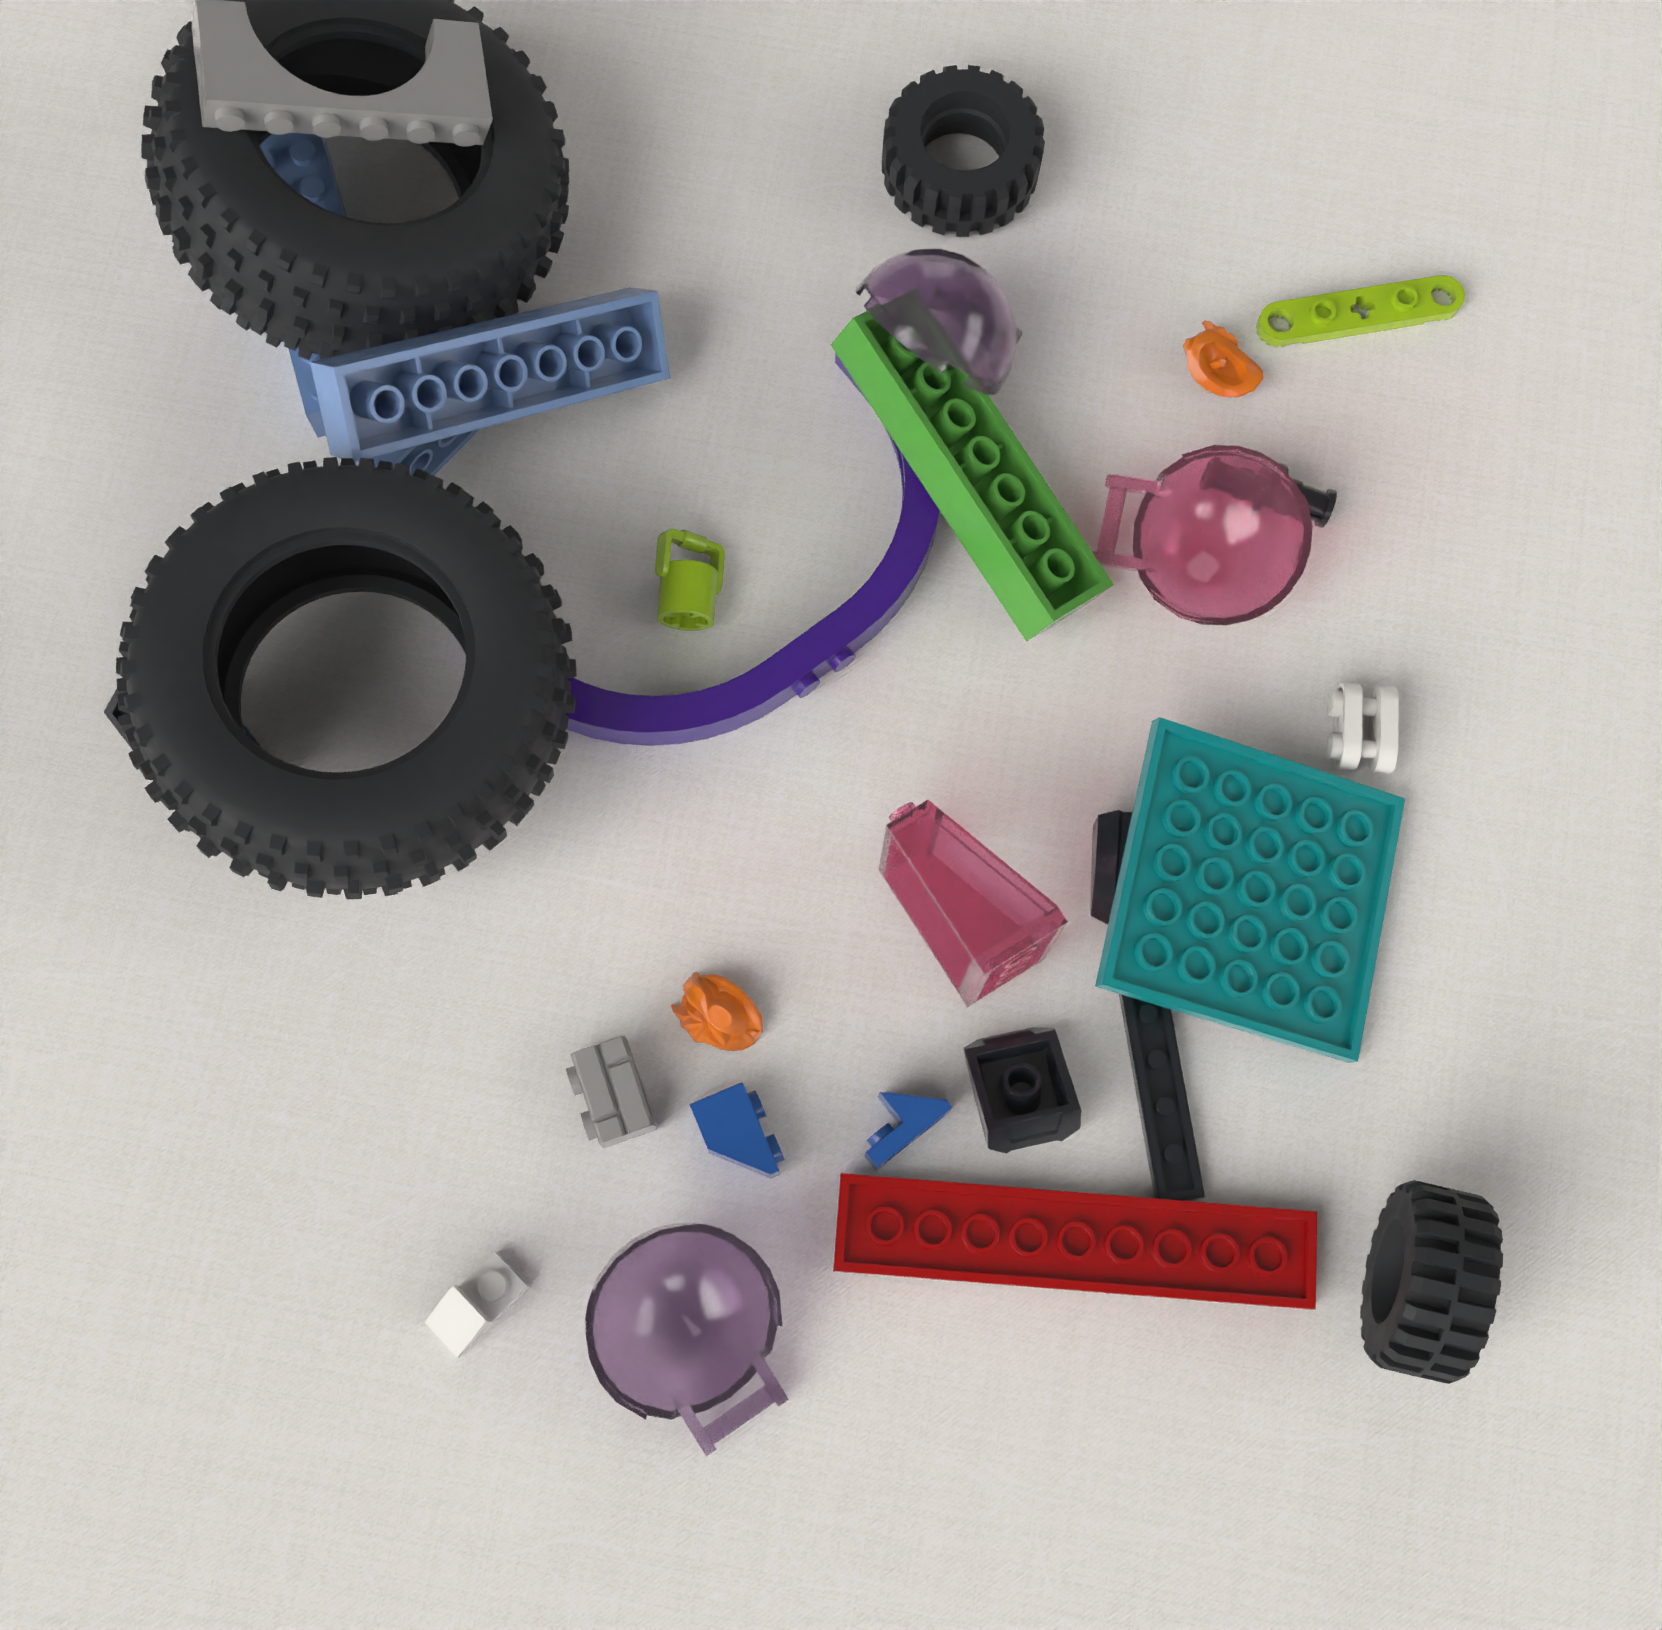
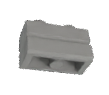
M625 1035L575 1051L571 1054L574 1066L566 1068L574 1095L584 1094L589 1111L580 1114L589 1141L598 1138L602 1148H607L657 1129Z

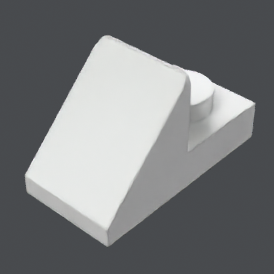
M494 1251L460 1286L453 1285L425 1323L457 1357H460L530 1286Z

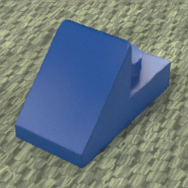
M879 1092V1100L899 1126L893 1129L887 1123L867 1139L871 1148L866 1151L865 1158L877 1171L946 1116L953 1107L944 1099Z

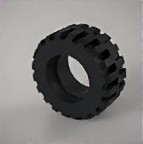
M957 65L945 66L941 73L936 74L932 70L921 75L919 84L915 81L910 82L902 89L901 97L899 96L894 99L890 106L889 117L885 120L883 135L882 173L885 175L884 185L888 194L892 197L895 196V206L903 214L910 212L911 221L920 227L928 224L933 227L932 232L945 235L946 231L956 232V237H969L971 231H978L979 235L993 232L994 224L996 223L1000 227H1004L1014 220L1015 212H1022L1028 205L1030 195L1034 193L1038 182L1045 145V140L1043 139L1044 125L1042 118L1036 115L1037 106L1029 96L1023 98L1024 89L1014 81H1011L1009 84L1003 81V74L991 70L990 74L981 72L980 66L968 65V69H957ZM963 133L973 135L987 142L996 151L999 158L992 164L980 169L956 170L936 161L925 147L941 136Z
M1416 1180L1400 1184L1395 1188V1192L1389 1195L1387 1205L1381 1210L1377 1229H1374L1371 1239L1372 1245L1370 1254L1367 1255L1365 1280H1363L1361 1294H1363V1301L1360 1306V1318L1362 1319L1361 1338L1365 1341L1363 1347L1365 1353L1378 1367L1450 1384L1465 1378L1470 1374V1368L1475 1367L1480 1359L1479 1353L1487 1344L1489 1338L1488 1331L1490 1325L1494 1322L1497 1295H1500L1501 1281L1499 1280L1500 1269L1503 1267V1253L1501 1252L1503 1237L1502 1230L1498 1227L1500 1220L1497 1212L1493 1210L1494 1207L1484 1197Z

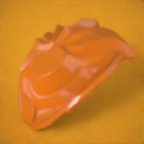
M1203 321L1202 325L1205 331L1187 338L1183 344L1184 352L1187 356L1188 370L1193 379L1205 390L1221 397H1241L1254 391L1264 379L1263 370L1238 348V341L1233 334L1227 333L1224 327L1215 326L1210 321Z
M694 972L683 984L685 994L682 996V1005H671L673 1013L680 1020L681 1027L688 1031V1034L696 1043L704 1042L725 1051H742L753 1046L763 1032L762 1015L753 1001L737 985L727 978L716 974L700 975L698 972Z

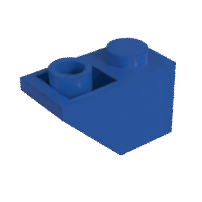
M743 1082L689 1104L710 1154L768 1178L780 1175L777 1163L785 1159L775 1135L772 1134L765 1137L759 1119L766 1117L756 1090L747 1093Z

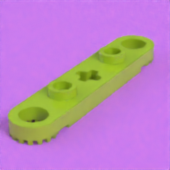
M1437 275L1277 301L1268 304L1262 310L1256 324L1257 334L1260 335V340L1267 342L1266 345L1270 346L1271 344L1274 347H1285L1286 345L1296 343L1306 344L1422 325L1425 322L1440 321L1442 319L1445 321L1450 317L1452 318L1459 311L1464 303L1465 292L1462 285L1455 278L1447 275ZM1437 289L1438 291L1443 289L1444 293L1447 291V295H1451V304L1440 305L1436 303L1432 298L1431 292H1435ZM1356 304H1359L1361 310H1369L1365 319H1361L1359 313H1352ZM1275 315L1276 318L1282 316L1281 319L1286 318L1285 321L1289 322L1288 326L1290 328L1286 332H1277L1270 327L1268 320L1270 317L1274 318Z

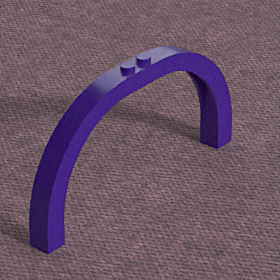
M835 352V363L863 395ZM888 433L897 456L901 474V515L893 540L882 561L871 577L851 598L748 672L725 683L700 691L663 696L631 695L605 690L584 683L574 677L566 678L571 682L570 695L575 696L576 702L575 713H565L569 717L567 730L594 739L619 744L646 746L682 744L709 739L737 730L766 716L796 695L799 698L807 696L820 684L819 678L832 669L834 672H839L847 667L855 659L856 655L854 653L874 638L889 623L912 593L926 566L934 543L939 518V508L890 434Z

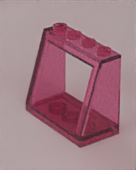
M926 800L918 806H915L913 802H909L898 808L888 817L891 822L886 825L879 872L967 1007L1045 959L1068 923L1054 902L931 801Z

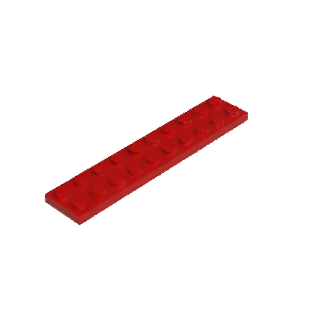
M840 1174L833 1272L1316 1310L1317 1211Z

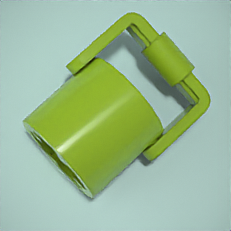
M671 528L658 536L655 574L660 576L657 621L660 624L684 631H699L714 625L716 595L721 592L723 586L725 551L721 545L708 541L704 536L684 529L679 531ZM671 543L699 554L710 555V565L696 560L670 561Z

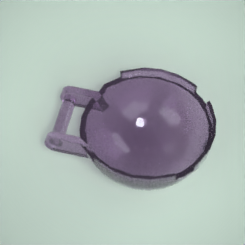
M915 249L890 257L873 268L858 284L856 288L857 295L860 296L866 288L871 296L864 305L865 309L884 329L911 352L941 373L944 372L950 363L969 374L963 385L970 389L988 395L999 393L1011 371L1016 344L1023 332L1015 325L1010 302L999 283L980 264L965 255L944 249Z
M675 1223L656 1227L631 1239L610 1258L597 1276L587 1302L585 1315L588 1355L599 1383L618 1404L645 1420L647 1415L669 1420L681 1416L707 1457L717 1450L714 1444L772 1404L776 1403L779 1407L789 1400L765 1361L766 1356L772 1351L777 1327L782 1326L780 1292L767 1264L752 1247L735 1235L717 1227L697 1223ZM757 1373L764 1384L762 1388L705 1427L701 1425L695 1415L696 1413L706 1411L731 1398Z

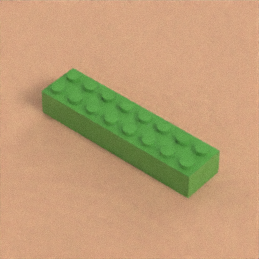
M913 289L853 317L832 342V348L1026 642L1086 606L1113 586V582L919 289Z

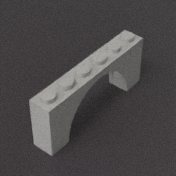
M195 0L191 28L202 127L219 128L228 132L238 130L268 131L276 135L287 133L316 134L323 138L335 136L363 137L370 141L397 139L409 140L417 144L444 142L455 143L463 147L484 144L493 117L479 23L433 19L425 45V64L411 80L389 92L370 96H348L314 87L283 68L271 57L257 38L250 24L245 2Z

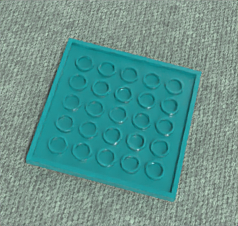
M1161 717L1153 720L1095 987L1347 1063L1358 1062L1405 798Z

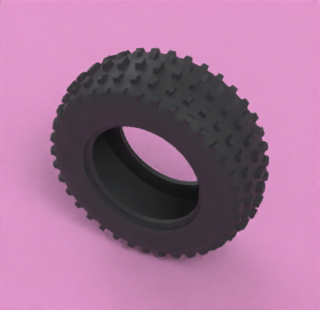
M226 0L245 2L247 15L257 38L271 57L288 72L314 87L348 96H370L389 92L411 80L425 64V45L433 19L479 23L493 117L484 144L467 147L444 142L420 144L432 154L447 172L459 199L446 209L432 216L403 223H373L355 220L326 210L299 194L279 176L260 148L264 140L272 135L268 131L238 130L228 132L219 128L202 127L191 28L192 21H189L181 28L176 37L179 46L175 45L172 50L167 49L161 61L166 74L164 76L155 75L152 80L151 98L158 102V106L145 105L143 126L152 129L151 134L142 135L141 158L147 160L145 182L147 189H150L152 204L156 206L155 215L163 236L172 235V242L174 244L172 249L175 258L180 265L190 263L192 267L188 275L202 292L207 289L213 292L210 301L219 310L222 309L229 315L235 312L238 315L236 319L237 325L246 331L251 328L252 331L259 335L265 332L267 334L266 343L276 348L281 342H284V347L294 351L299 348L298 357L310 360L312 353L320 355V359H325L517 314L519 312L517 300L527 303L532 298L536 290L534 275L546 278L553 263L546 254L547 252L558 254L564 237V232L560 231L561 224H565L568 217L569 205H566L568 201V185L570 182L568 175L569 159L563 157L561 149L565 145V136L563 129H554L553 123L558 118L554 102L545 101L542 96L547 88L542 77L529 73L527 70L530 64L528 56L523 50L516 52L513 48H509L506 44L509 35L501 27L492 30L482 22L484 13L474 6L466 11L455 4L454 0Z
M337 457L323 458V466L320 467L317 466L315 460L303 462L304 469H302L300 462L287 464L288 473L280 474L277 468L266 472V474L264 471L252 476L255 484L247 488L242 482L233 487L230 486L219 493L223 500L216 506L207 502L191 513L190 516L194 523L187 530L179 526L165 541L169 550L164 558L154 555L144 571L148 575L145 579L148 583L146 589L135 587L132 593L130 606L133 609L129 616L132 622H122L120 636L123 641H120L119 652L123 657L116 658V673L123 677L117 679L118 707L120 711L127 713L118 716L120 727L125 732L128 745L137 748L128 753L136 770L140 769L146 780H153L144 789L155 803L161 801L168 810H175L167 820L179 833L185 830L188 832L192 831L197 836H202L196 845L201 853L210 858L212 855L217 857L221 852H224L233 859L229 867L232 872L245 877L249 876L255 869L259 875L268 878L267 883L271 889L277 891L284 890L287 883L292 882V887L302 890L306 889L307 896L322 898L325 888L327 894L340 895L343 889L346 899L353 900L362 899V891L364 895L376 894L377 887H382L385 896L396 895L398 892H402L403 889L412 887L411 880L419 878L422 886L425 887L441 880L440 876L446 874L444 867L453 864L459 872L477 859L476 848L484 845L490 851L507 837L506 829L503 826L508 821L517 826L534 806V800L529 797L530 793L540 796L546 787L544 782L550 783L554 776L553 767L547 763L556 765L561 753L558 748L565 749L569 738L568 732H566L569 717L565 713H575L576 705L575 696L570 695L571 682L566 678L577 677L576 659H569L566 647L562 646V644L572 641L570 623H565L562 618H556L553 612L562 606V600L557 589L554 590L551 584L541 585L540 579L544 575L543 563L534 553L527 556L522 554L523 544L519 533L511 525L501 530V520L493 513L494 510L488 504L482 501L477 507H474V497L463 491L462 487L451 482L446 489H443L444 480L434 475H429L426 471L416 468L411 476L409 466L396 463L393 469L392 462L379 460L376 468L374 459L360 458L359 465L356 466L352 458H341V465H339ZM348 592H374L407 600L420 606L441 621L457 639L466 655L462 684L453 706L442 723L427 739L405 755L370 769L352 772H321L295 766L276 758L260 748L245 734L241 716V693L250 660L266 635L281 620L300 607L331 595Z

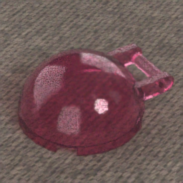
M1212 445L1181 454L1183 457L1161 471L1155 481L1120 475H1107L1105 487L1109 488L1098 548L1097 551H1092L1102 566L1137 571L1140 580L1153 596V599L1180 618L1202 625L1225 626L1252 620L1270 611L1283 601L1304 572L1311 551L1313 527L1308 502L1305 495H1302L1296 483L1287 474L1288 471L1281 464L1261 452L1241 446ZM1127 492L1145 494L1134 522V557L1114 554Z

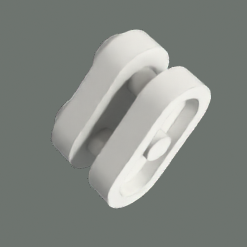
M1340 682L1337 691H1330L1327 701L1328 717H1334L1333 733H1330L1327 739V759L1333 760L1335 769L1355 771L1358 768L1360 758H1369L1371 772L1391 774L1396 766L1399 748V694L1397 687L1376 685L1371 698L1363 697L1361 684ZM1363 715L1369 716V740H1362Z

